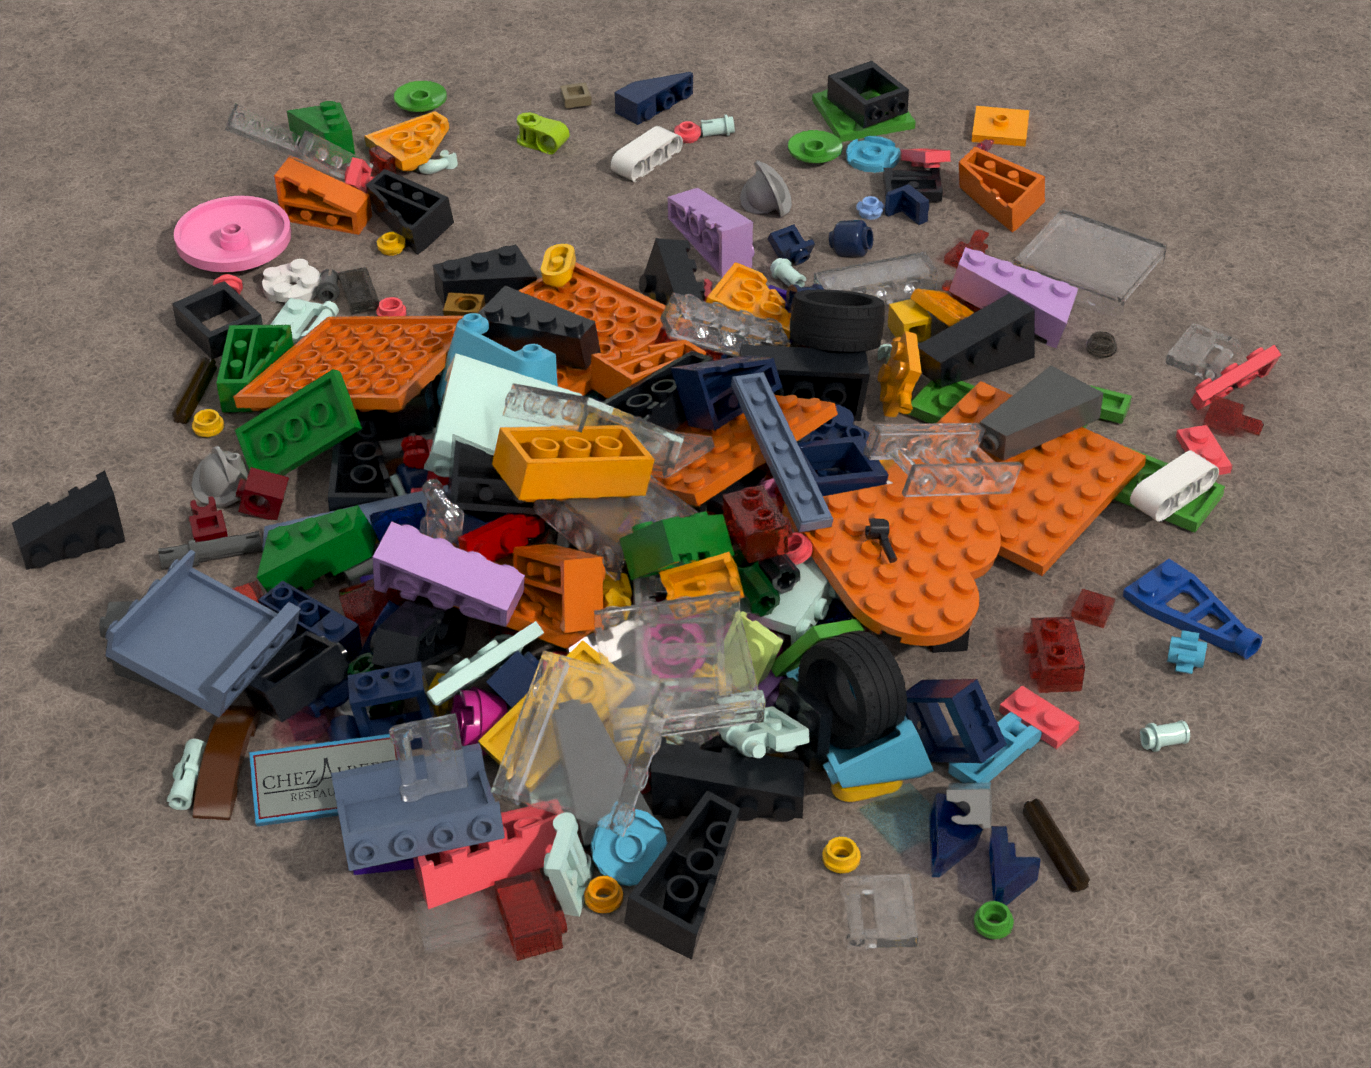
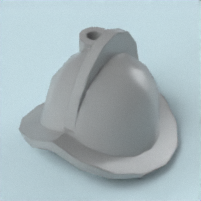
M757 160L754 163L757 172L748 179L742 188L740 195L741 205L746 211L754 214H767L777 210L780 217H783L789 213L792 206L788 187L782 177L772 167Z
M219 446L213 447L211 453L199 463L193 474L191 486L194 496L206 505L209 504L208 497L213 496L217 508L227 507L237 501H241V498L235 496L240 478L247 480L249 468L241 459L240 454L222 451Z

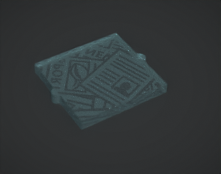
M911 783L900 787L895 792L881 795V798L860 808L864 816L898 853L920 842L927 843L928 838L945 830L950 825Z

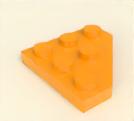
M433 111L365 135V143L367 147L402 171H412L417 169L419 165L429 161L448 132L449 123L446 117Z
M735 262L708 295L704 308L713 311L717 316L736 320L744 327L755 328L765 332L773 339L787 342L790 339L791 313L784 308L785 300L776 289H769L767 287V278L763 273Z

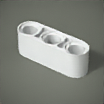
M655 126L618 150L612 157L611 170L636 182L635 179L645 176L654 170L653 167L658 164L661 165L672 158L671 155L674 153H679L683 145V139L678 134L660 126Z
M1189 450L1141 481L1133 490L1130 503L1157 522H1160L1210 489L1218 478L1219 468L1197 453Z

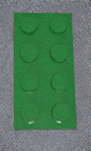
M332 369L235 429L249 471L253 467L284 476L361 430L362 427L341 372Z

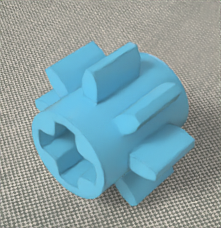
M1182 630L1181 638L1171 636L1167 662L1176 664L1175 671L1192 674L1193 667L1203 668L1207 642L1198 641L1199 633Z

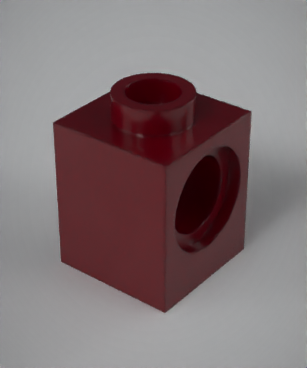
M251 467L247 480L240 478L235 496L241 498L238 512L267 520H278L289 477Z

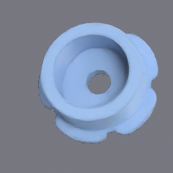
M867 196L857 203L856 208L859 210V215L862 218L872 220L881 216L884 204L876 197Z

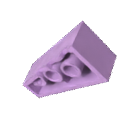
M699 188L668 197V219L721 277L727 273L735 262L752 268L754 247L752 245L753 222Z
M965 247L949 291L980 309L1010 293L1035 309V335L1037 334L1048 340L1046 345L1057 348L1067 324L1078 288L1070 286L1066 282L1043 276L1036 271H1029L1013 265L1011 262L988 256L981 251Z
M391 522L373 555L374 590L384 593L387 592L389 587L401 590L400 595L402 598L415 601L417 595L428 598L434 607L444 610L452 608L454 605L460 607V611L465 616L504 627L507 626L524 592L525 575L521 574L516 568L488 561L478 552H466L456 548L445 539H434L421 534L419 530L410 525L401 526Z

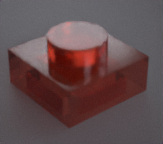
M380 146L369 149V167L372 169L371 173L374 176H377L383 169L396 174L395 156Z
M1082 589L1072 609L1071 619L1104 628L1114 608L1115 598Z

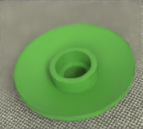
M432 81L409 82L400 86L394 93L395 104L401 109L412 112L433 110L441 106L447 99L446 89Z
M808 130L797 133L790 138L788 151L794 158L800 161L824 163L837 158L842 152L843 145L841 140L832 133L821 130Z

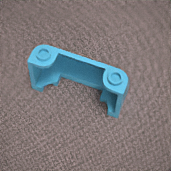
M477 313L466 314L456 324L445 368L442 371L437 387L438 404L441 406L442 397L447 385L445 381L447 370L456 353L558 386L556 354L542 348L538 344H528L521 350L514 352L481 335L489 329V323L486 318Z
M799 667L787 672V677H793L798 682ZM849 682L851 692H852V694H853L854 697H855V694H854V691H853V687L851 686V684H850V682ZM906 715L904 716V721L896 726L897 730L864 746L840 749L830 744L829 753L826 754L829 762L823 764L832 785L840 782L842 788L921 778L934 770L912 721L907 719Z

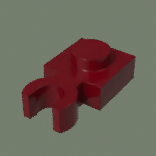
M213 496L208 497L209 504L204 507L197 506L195 500L190 502L192 516H189V521L195 542L228 537L222 510H217Z

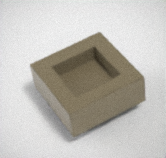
M586 82L560 86L561 97L566 109L591 105V94Z

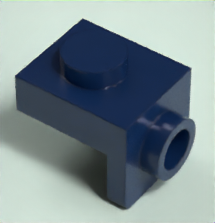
M907 184L887 192L885 202L886 216L889 217L903 212L918 225L928 222L929 199L911 185Z
M795 224L772 232L768 237V241L778 258L788 259L796 265L806 262L810 258V253L815 246L813 239L804 241Z

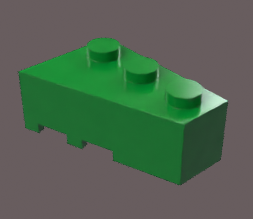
M324 101L320 103V106L287 111L291 139L295 143L301 142L303 149H312L314 156L329 165L352 161V157L356 158L352 129L340 102Z
M229 325L216 382L222 412H253L250 408H237L233 396L294 346L291 325Z
M358 505L347 509H338L333 513L315 518H307L287 526H278L268 531L257 579L267 592L281 581L290 584L296 589L302 586L304 590L315 586L313 580L329 572L335 576L371 558L377 533Z
M707 511L684 518L676 516L662 519L655 523L652 521L640 523L631 527L633 533L619 539L631 580L660 575L659 572L726 552H730L731 556L735 555L723 514L708 515Z

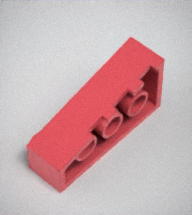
M559 800L501 813L504 839L414 857L416 877L428 909L544 867L545 855L551 852L556 836L553 820L557 815L565 813Z

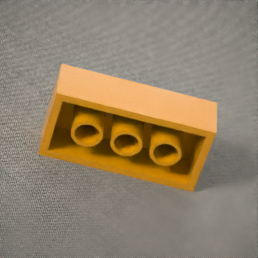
M626 425L500 427L492 465L518 500L525 502H535L539 499L566 501L569 498L597 500L600 497L627 499L631 496H646L655 459Z

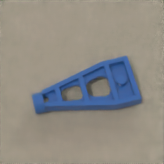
M1171 559L1166 560L1124 588L1123 597L1149 616L1180 630L1199 633L1200 639L1231 653L1235 652L1246 660L1261 647L1263 641L1261 635L1250 628H1246L1194 574ZM1180 593H1187L1199 606L1189 613H1182L1168 607L1166 603ZM1211 613L1221 620L1224 625L1215 630L1198 621Z

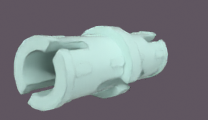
M188 740L185 744L182 759L174 768V783L167 802H169L170 807L176 810H187L191 806L207 744L202 740Z

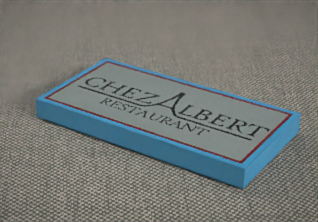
M393 733L249 752L255 824L258 827L339 816L331 773L402 759L399 734Z

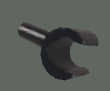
M869 518L870 526L865 527L866 538L879 540L889 562L894 563L897 561V557L888 538L889 522L885 519Z

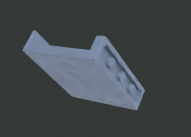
M190 550L181 560L176 559L171 564L167 574L161 580L156 579L151 584L147 594L141 600L136 599L130 605L127 614L120 621L115 620L112 622L105 635V639L108 640L105 656L209 713L220 717L293 636L296 631L301 608L288 602L279 613H276L192 568L195 552Z
M480 743L331 773L349 871L505 838L499 801L495 802L485 772Z

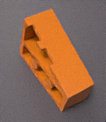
M974 147L959 161V187L1012 233L1045 202V176L978 147Z
M290 157L287 158L274 175L279 206L287 213L289 221L292 223L359 235L372 217L369 194Z
M687 340L648 345V351L631 354L630 349L620 350V356L603 358L601 353L591 354V388L608 399L690 351L706 355V351Z
M554 544L513 547L514 568L525 575L524 593L533 602L540 601L545 606L544 613L548 617H556L561 622L560 629L564 633L603 629V581L606 572L602 556Z

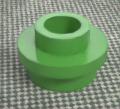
M986 902L975 913V929L986 938L1001 939L1008 936L1013 929V916L1009 908L1001 902ZM989 920H996L999 923H992Z

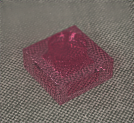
M323 709L319 711L321 716L318 718L301 711L287 719L295 742L300 740L313 741L327 732L329 724Z

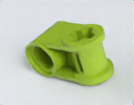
M525 112L517 116V125L519 126L517 143L520 146L552 155L569 139V130L560 121L548 119L531 112Z

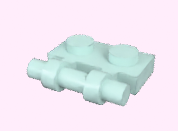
M773 706L740 713V720L732 722L722 721L718 725V732L721 734L724 742L731 746H737V749L747 757H763L766 753L765 747L770 746L777 752H789L794 750L795 746L809 743V729Z

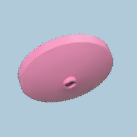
M229 196L202 203L185 213L174 229L175 246L179 256L196 268L212 272H237L261 266L280 255L286 249L291 239V227L287 213L277 204L253 196Z

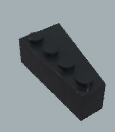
M656 238L644 274L639 279V289L643 295L691 318L692 328L670 342L687 340L706 351V356L710 357L713 354L720 332L713 312L704 308L705 289L702 282L696 281L694 272L697 270L695 260L689 259L687 252L691 249L687 240Z
M504 286L477 313L486 318L489 323L488 331L481 335L514 352L521 350L525 345L538 344L542 348L556 354L557 365L586 370L591 365V354L601 353L595 321L507 286Z
M1009 293L918 344L922 374L940 387H944L1035 358V309Z
M690 351L594 407L598 425H626L646 450L650 452L687 420L671 368L713 361V358Z
M355 409L362 429L333 446L328 490L329 512L395 497L393 489H391L388 470L384 463L372 411L360 412L358 409Z
M417 595L415 601L407 599L374 632L370 642V650L373 652L372 664L389 668L421 661L422 668H425L462 650L465 643L469 616L463 615L460 609L456 607L447 610L434 607L428 598Z
M653 735L651 764L653 815H661L667 819L689 816L708 790L739 807L738 819L743 821H750L755 818H775L782 822L791 821L794 818L803 819V761L764 755L761 758L742 757L735 749L724 747L718 753L701 750L700 743L684 741L683 746L667 744V737Z
M708 790L629 895L624 924L689 959L693 958L735 836L740 812L739 807Z

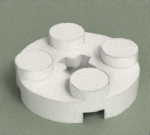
M295 259L288 264L269 267L263 272L262 287L264 295L274 303L279 301L286 304L289 298L310 301L316 296V288L320 284V273L314 267L309 266L308 261L304 259Z

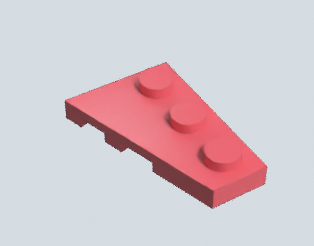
M1275 345L1266 350L1263 347L1256 349L1246 357L1248 361L1239 366L1237 363H1233L1221 372L1222 376L1212 381L1211 378H1208L1195 387L1196 392L1190 402L1199 410L1227 396L1233 391L1232 386L1236 385L1241 389L1250 384L1257 376L1262 378L1268 375L1280 358L1281 353Z

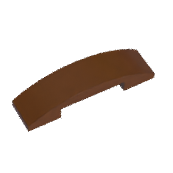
M229 706L220 717H217L209 735L199 771L193 818L231 819L238 795L237 781L250 737L255 736L261 715L260 710L249 706Z

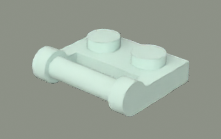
M289 298L270 325H291L293 343L295 345L324 319L336 317L339 313V308L331 301L319 304L302 299ZM318 316L308 331H304L312 318Z
M565 812L557 815L553 820L556 836L551 852L547 853L544 858V873L549 877L554 889V897L559 901L563 913L580 917L585 901V889L591 882L594 864L590 855L584 852L578 837V824L575 816L572 813Z

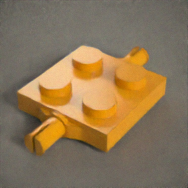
M905 331L902 337L892 339L890 358L887 364H883L878 372L877 380L881 385L880 401L883 403L884 416L897 417L899 412L902 414L911 413V410H913L911 403L912 391L922 374L917 334Z

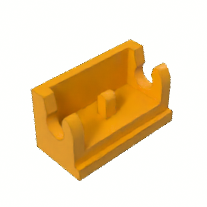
M730 552L659 572L661 582L667 591V603L673 611L675 618L745 597L737 565Z

